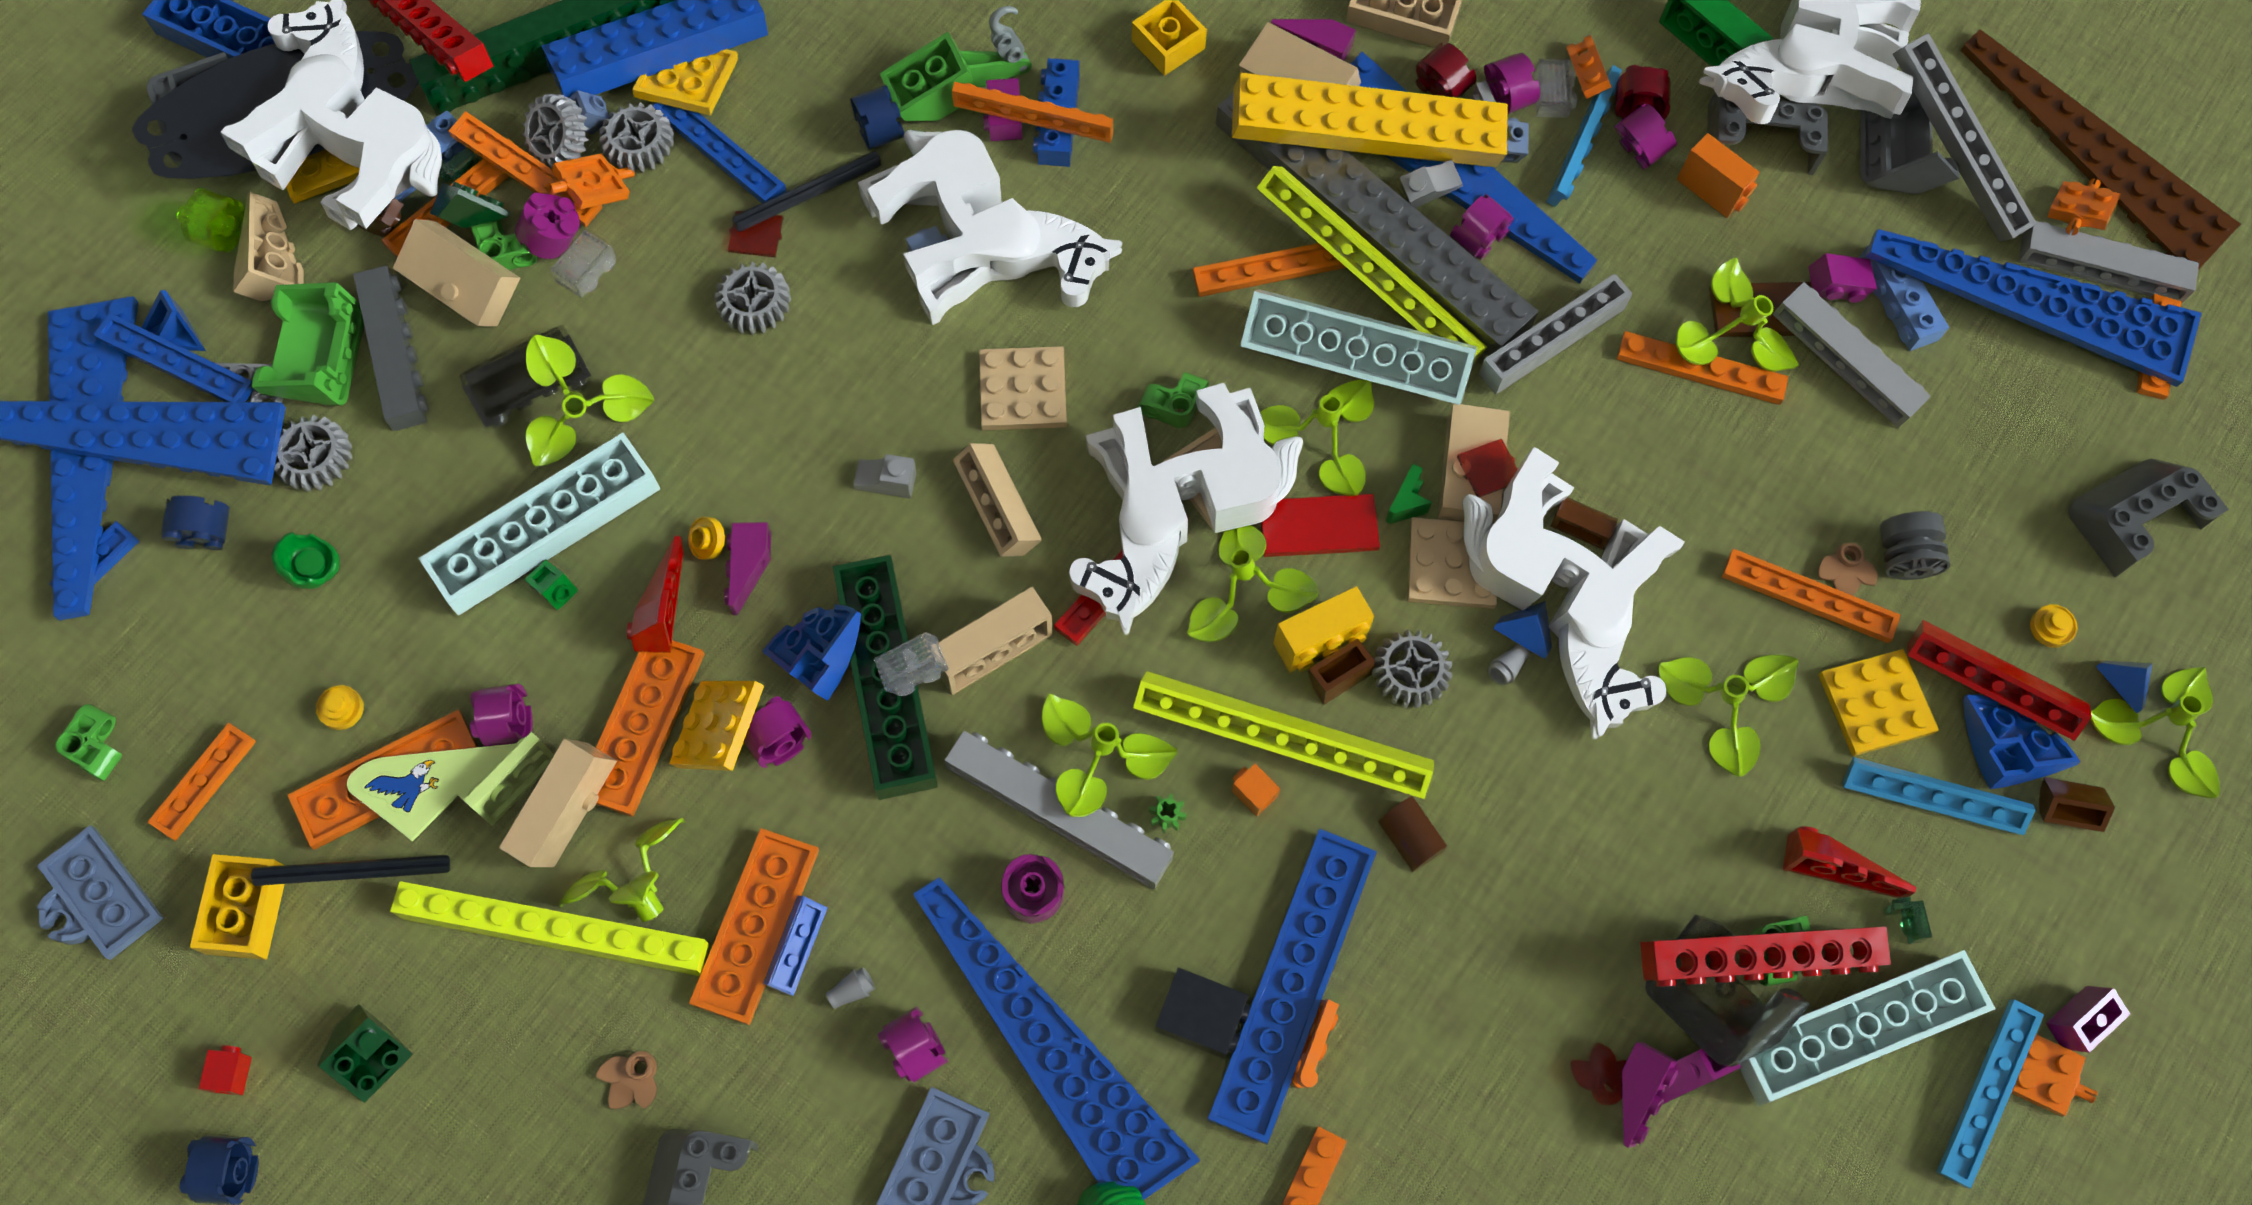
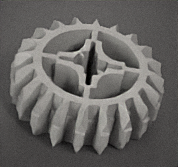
M547 94L536 98L534 103L529 104L530 111L524 113L527 118L526 122L521 123L525 126V132L521 135L526 137L523 146L529 148L528 153L551 169L556 162L581 158L580 152L586 151L583 144L589 140L585 137V131L589 128L584 126L587 117L581 115L582 108L576 105V101L560 94Z
M642 102L637 107L629 103L626 109L619 106L618 113L610 111L609 116L611 119H603L604 127L599 128L601 136L599 143L601 148H603L604 156L609 159L613 166L618 165V168L628 167L631 171L639 168L644 173L645 167L650 166L654 169V163L659 162L663 164V156H670L669 148H672L674 144V132L672 127H670L669 119L663 117L664 114L660 109L655 110L652 105L645 108Z
M753 261L750 267H745L744 264L740 263V269L737 271L730 267V276L722 274L721 279L723 283H717V293H714L716 309L724 323L728 322L732 330L738 327L739 332L742 334L747 329H749L752 335H754L756 329H760L765 333L766 326L768 325L775 329V320L783 321V313L789 312L788 303H791L789 285L785 282L784 276L781 273L777 274V270L774 267L767 269V265L764 262L759 267H756ZM733 306H738L739 309H745L748 312L740 311Z
M313 415L309 421L306 417L301 416L300 423L296 424L290 421L291 427L288 430L282 428L281 433L283 435L279 441L274 472L281 477L285 484L291 485L297 490L303 488L305 491L310 492L314 486L317 490L322 491L324 483L333 486L332 479L334 477L342 479L340 471L349 469L346 461L353 459L352 454L349 452L353 448L347 433L341 430L342 428L338 423L331 422L325 416L320 420L318 416ZM323 437L328 438L330 440L323 441V439L315 440L314 438ZM299 465L300 467L307 466L309 469L299 470L293 467Z
M1409 629L1404 631L1403 637L1398 632L1393 633L1392 640L1385 638L1382 643L1383 647L1379 646L1375 652L1377 657L1373 658L1376 668L1372 670V676L1379 677L1375 682L1376 687L1385 686L1382 691L1383 697L1392 694V704H1395L1398 699L1403 700V708H1407L1410 701L1413 702V706L1416 709L1420 707L1421 700L1425 705H1431L1432 698L1436 700L1441 698V691H1446L1449 687L1446 681H1450L1452 678V673L1448 671L1452 667V661L1445 660L1449 655L1448 650L1439 651L1442 642L1438 641L1433 644L1431 642L1432 634H1428L1426 639L1422 638L1421 630H1417L1415 636L1411 635ZM1405 651L1402 661H1396V664L1389 665V659L1395 653ZM1417 651L1424 654L1427 658L1420 657ZM1409 662H1410V665H1412V669L1409 668V667L1407 668ZM1429 673H1435L1434 681L1420 688L1421 677L1428 676ZM1396 679L1403 680L1407 687L1400 684Z

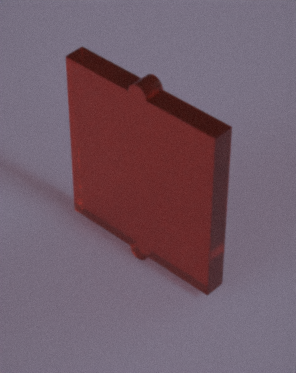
M736 211L735 215L742 213L744 211ZM772 216L743 231H737L733 224L732 228L729 229L731 236L728 252L776 258L779 240H782L783 216Z
M1502 439L1457 455L1465 472L1464 478L1469 480L1477 497L1506 488L1517 471L1514 463L1515 458L1510 455Z

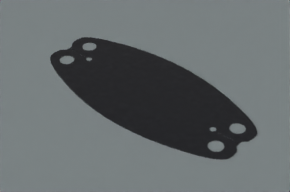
M355 31L363 56L364 73L361 92L364 99L375 88H378L404 101L415 90L419 81L412 66L403 60L402 54L405 49L400 38L386 32ZM381 41L389 45L390 52L388 55L383 57L374 55L372 46L376 42ZM275 44L257 48L201 72L155 102L139 116L132 128L137 141L146 145L149 149L148 163L153 173L166 178L193 179L257 171L252 161L229 149L220 132L225 126L245 119L256 107L280 93L285 88L291 68L303 58L305 53L300 49L283 51L277 48ZM369 68H373L375 72L373 74H369L367 70ZM396 72L403 74L406 78L404 86L399 88L392 87L388 83L390 74ZM152 120H161L166 124V131L158 136L152 135L148 132L147 126ZM181 134L188 136L186 140L179 139ZM316 144L308 156L318 153L325 148L320 144ZM169 152H177L182 156V163L176 168L167 167L163 162L164 156Z

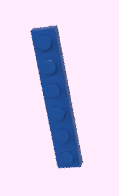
M660 103L653 105L655 110L660 109L664 114L663 117L669 119L672 129L761 203L786 191L785 184L700 113Z
M112 313L108 314L93 334L98 341L224 402H246L254 390L251 380Z

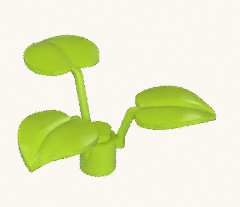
M1737 258L1725 262L1714 273L1711 279V289L1719 302L1731 303L1733 308L1742 307L1740 317L1710 336L1706 327L1699 322L1687 321L1683 323L1676 332V347L1679 354L1692 364H1708L1718 355V349L1712 340L1743 322L1745 325H1757L1753 334L1754 339L1757 341L1751 345V353L1761 368L1777 372L1794 369L1799 366L1793 352L1781 335L1772 328H1762L1768 322L1766 318L1772 314L1774 309L1771 300L1764 295L1753 297L1751 283L1742 271Z
M538 334L533 335L526 350V366L529 375L541 386H550L558 380L565 394L562 399V409L565 414L558 421L550 415H542L533 419L527 427L526 443L533 465L543 466L552 464L570 453L576 442V432L571 426L563 423L570 417H581L585 413L587 406L604 400L603 410L608 417L614 421L627 422L638 417L654 402L652 393L639 380L628 375L616 374L604 380L602 385L604 395H598L585 400L581 393L576 391L570 392L562 378L570 375L575 368L576 358L571 347L556 338Z
M1362 379L1335 387L1328 395L1321 398L1319 408L1313 409L1312 414L1301 425H1299V414L1289 406L1276 405L1260 411L1265 425L1264 441L1274 445L1279 440L1298 436V431H1303L1314 418H1317L1322 426L1332 428V457L1334 459L1327 460L1320 466V482L1326 489L1337 494L1347 496L1360 494L1366 480L1365 468L1362 462L1354 455L1347 454L1340 458L1338 457L1337 426L1341 415L1349 422H1360L1370 417L1374 408L1372 382Z
M1251 525L1224 531L1219 544V556L1222 562L1232 569L1230 574L1229 601L1226 605L1222 599L1211 597L1199 602L1191 613L1187 634L1193 639L1211 642L1224 639L1234 632L1239 623L1238 614L1231 610L1234 605L1237 579L1247 581L1254 574L1257 575L1266 586L1271 588L1267 594L1269 604L1273 609L1283 613L1298 611L1318 597V587L1311 577L1293 568L1277 571L1274 576V582L1269 581L1261 572L1260 567L1256 566L1254 562L1261 558L1266 550V539L1262 532Z
M1786 655L1761 656L1748 663L1743 676L1731 675L1726 678L1724 684L1719 682L1716 686L1707 687L1712 681V672L1708 665L1700 659L1684 657L1660 663L1659 677L1665 683L1666 693L1674 701L1682 705H1698L1703 700L1704 692L1713 693L1718 690L1721 691L1722 699L1732 705L1731 729L1721 728L1712 735L1709 741V752L1712 759L1720 767L1736 777H1742L1755 766L1760 754L1761 744L1758 734L1751 727L1737 729L1739 704L1745 699L1748 691H1754L1755 689L1757 695L1764 701L1778 702L1785 699L1792 692L1795 685L1799 661L1795 657Z
M2205 667L2184 669L2168 676L2161 685V694L2165 701L2173 705L2144 721H2138L2139 714L2122 699L2105 700L2091 711L2092 718L2090 720L2094 728L2105 739L2119 745L2137 743L2142 737L2139 727H2145L2166 716L2169 717L2173 724L2186 726L2187 728L2178 751L2180 757L2174 758L2168 765L2169 777L2173 784L2185 793L2210 799L2219 796L2220 782L2212 761L2200 751L2193 750L2188 754L2185 751L2192 730L2197 725L2194 720L2199 715L2208 712L2213 704V695L2207 680Z
M1051 693L1045 700L1042 710V727L1046 736L1053 743L1067 746L1074 739L1082 742L1092 737L1090 745L1095 755L1087 774L1080 769H1069L1063 772L1056 782V797L1064 812L1070 817L1088 816L1097 811L1104 803L1107 795L1106 783L1100 778L1092 777L1100 756L1109 755L1113 752L1115 746L1119 756L1126 758L1125 767L1128 772L1144 780L1153 779L1162 774L1176 757L1178 750L1157 737L1142 733L1127 736L1121 746L1122 740L1118 738V729L1111 723H1101L1088 732L1091 726V717L1089 712L1080 704L1059 698Z
M684 818L658 823L647 829L636 840L635 846L640 847L639 850L645 873L618 888L607 878H604L608 874L606 870L591 872L578 879L569 887L559 901L560 907L563 904L583 899L598 886H607L613 891L608 898L609 901L615 904H627L629 908L633 907L642 922H647L658 916L664 909L655 895L657 888L654 883L659 874L657 871L650 870L647 850L650 846L659 843L667 837L679 823H685Z

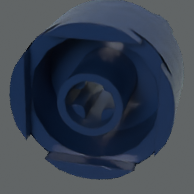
M887 85L850 98L855 121L859 123L860 134L868 149L904 138L903 127L896 119L901 117L900 111L895 101L890 103L892 98Z
M172 496L171 500L167 498L161 530L162 539L175 541L174 546L181 549H193L195 544L204 545V548L210 550H222L226 539L230 507L216 500L213 506L205 503V498L197 496Z
M206 1135L199 1140H192L187 1149L188 1161L185 1174L180 1180L181 1193L188 1194L189 1198L195 1203L241 1204L244 1200L240 1198L244 1193L252 1191L258 1174V1155H252L250 1147L256 1146L254 1141L249 1137Z

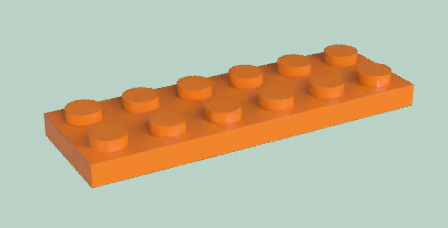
M672 640L671 653L638 652L596 746L597 749L617 760L597 794L599 799L596 805L634 817L705 655L703 650Z
M458 709L288 794V797L309 846L315 850L381 817L348 791V777L362 764L381 757L476 748L478 746L462 712Z
M760 828L689 1004L691 1006L750 1026L766 986L763 984L796 898L798 895L802 896L819 853L818 847Z

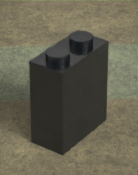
M1178 967L1154 1031L1225 1059L1228 1051L1233 1053L1236 1050L1240 1035L1236 1034L1235 1031L1238 1023H1245L1249 1015L1251 1005L1246 1004L1249 995Z

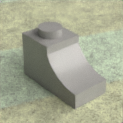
M1452 160L1432 167L1423 166L1400 177L1409 202L1414 208L1463 187Z
M885 454L884 458L878 460L859 459L853 484L854 489L911 499L917 474L914 459Z

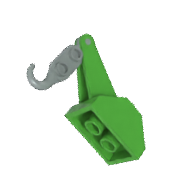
M1003 6L995 10L989 18L991 42L998 52L960 51L949 32H946L879 73L884 84L889 89L892 101L896 102L904 121H939L959 109V107L953 106L952 88L954 82L970 83L981 88L986 86V80L1007 79L1029 72L1032 64L1024 52L1025 48L1011 27L999 22L1003 15L1007 13L1017 15L1018 10L1012 6Z

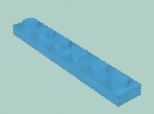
M1614 65L1606 72L1611 88L1593 96L1546 200L1547 203L1554 207L1562 199L1567 200L1572 194L1575 187L1572 185V181L1580 175L1584 167L1581 161L1588 156L1593 147L1590 141L1592 137L1598 134L1602 127L1600 122L1601 116L1604 117L1612 104L1609 98L1616 93V83L1622 71Z
M1852 757L1842 781L1844 788L2020 835H2025L2036 811L2034 805L1856 757Z
M2015 999L2009 1000L1936 1173L1965 1188L1971 1189L2044 1014Z

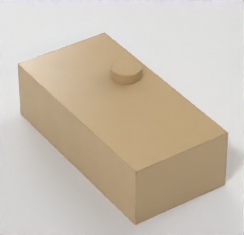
M1350 0L1346 22L1431 47H1436L1442 42L1444 46L1450 41L1462 0Z
M1267 22L1239 64L1241 73L1359 86L1361 84L1357 67Z
M414 220L393 266L394 270L476 326H498L520 280L519 276L437 221Z
M1453 403L1447 419L1438 520L1464 522L1462 501L1468 494L1475 495L1492 506L1493 512L1492 524L1497 520L1502 503L1510 411Z
M1032 586L931 646L930 652L934 668L950 693L954 695L1052 636V615Z
M564 738L499 848L529 867H555L587 811L592 810L598 802L599 796L597 794L617 760L587 742Z

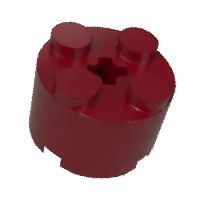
M1442 42L1416 64L1418 79L1415 82L1417 87L1424 93L1429 91L1432 95L1459 98L1476 83V73L1474 69L1469 71L1466 66L1469 60L1456 46L1451 43H1446L1443 46Z
M1639 65L1628 66L1616 83L1615 114L1617 117L1619 115L1624 119L1643 104L1651 105L1664 120L1668 117L1671 102V80L1668 71L1664 68L1640 67Z

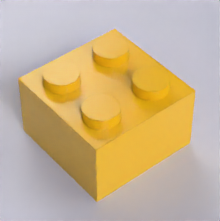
M1164 0L1132 21L1131 41L1166 76L1205 49L1207 29L1179 0Z

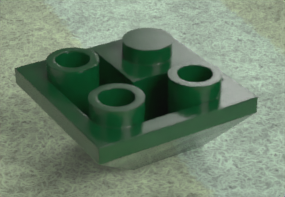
M453 182L452 186L445 183L442 184L430 214L459 227L466 228L508 218L511 212L502 208L503 202L480 193L477 197V190Z
M358 1004L334 1028L317 1065L365 1103L413 1054L381 1021Z

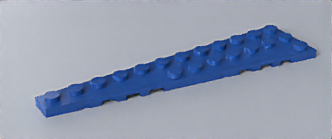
M1361 51L1351 63V65L1358 68L1361 80L1359 86L1408 92L1364 52ZM1384 155L1408 172L1415 171L1423 166L1432 167L1445 163L1442 161ZM1454 163L1463 187L1445 196L1467 210L1480 196L1484 197L1485 194H1488L1512 214L1514 218L1508 227L1510 230L1506 235L1507 237L1579 284L1583 281L1596 264L1597 259L1495 168Z
M1877 229L1872 235L1866 254L1867 258L2149 376L2152 375L2163 379L2173 386L2177 387L2184 382L2201 312L2170 304L2167 306L2154 304L2151 299L2127 297L2126 293L2120 291L2111 293L2101 290L2097 285L2080 283L2074 279L2008 262L2004 265L1990 261L1991 258L1981 255L1978 258L1965 255L1962 250L1953 249L1949 251L1941 249L1935 243L1918 241L1912 237Z
M134 296L48 311L50 401L123 402L124 397L121 395L123 382H126L128 373L125 369L126 360L130 356L98 341L93 334L109 313L135 324L139 302ZM53 448L50 450L53 614L60 621L90 615L95 584V570L99 555L96 553L98 538H101L103 533L101 519L102 513L106 512L107 501L105 500L107 486H110L114 460L72 454L66 450Z
M0 401V440L10 441L13 444L22 446L26 444L35 445L47 450H52L53 448L66 450L68 453L139 465L148 464L158 468H178L180 471L189 473L193 471L202 472L214 477H220V475L233 477L239 481L271 486L286 407L281 402Z
M940 877L913 894L1097 1183L1116 1181V1184L1134 1186L1141 1192L1143 1200H1145L1200 1162V1159L1171 1130L1159 1117L1158 1113L1147 1104L1137 1093L1136 1089L1123 1078L1110 1061L1099 1052L1097 1047L1051 997L1039 987L1027 974L1026 970L1015 961L1003 945L991 935Z

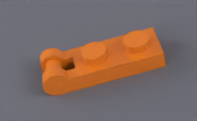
M1591 35L1584 37V41L1576 45L1572 43L1566 46L1586 99L1611 88L1610 81Z
M1329 999L1321 1000L1290 1083L1294 1088H1309L1318 1082V1074L1315 1069L1318 1061H1321L1326 1053V1039L1338 1020L1336 1012L1339 1004Z

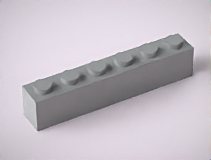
M2036 221L2037 224L2026 230L2022 236L2018 262L2148 296L2158 294L2182 301L2181 304L2196 290L2199 263L2187 260L2184 257H2175L2156 250H2147L2132 246L2129 243L2108 240L2102 236H2093L2081 232L2072 235L2073 229L2069 235L2066 233L2065 228L2054 226L2047 222Z
M1614 273L1486 357L1479 371V376L1495 394H1498L1625 310L1633 293Z
M1805 282L1772 314L1897 428L1905 423L1931 397L1922 385L1911 379L1898 364L1891 361L1877 345L1872 344L1861 334L1856 326L1851 325L1840 315L1836 308L1830 306L1819 296L1815 289L1809 287Z

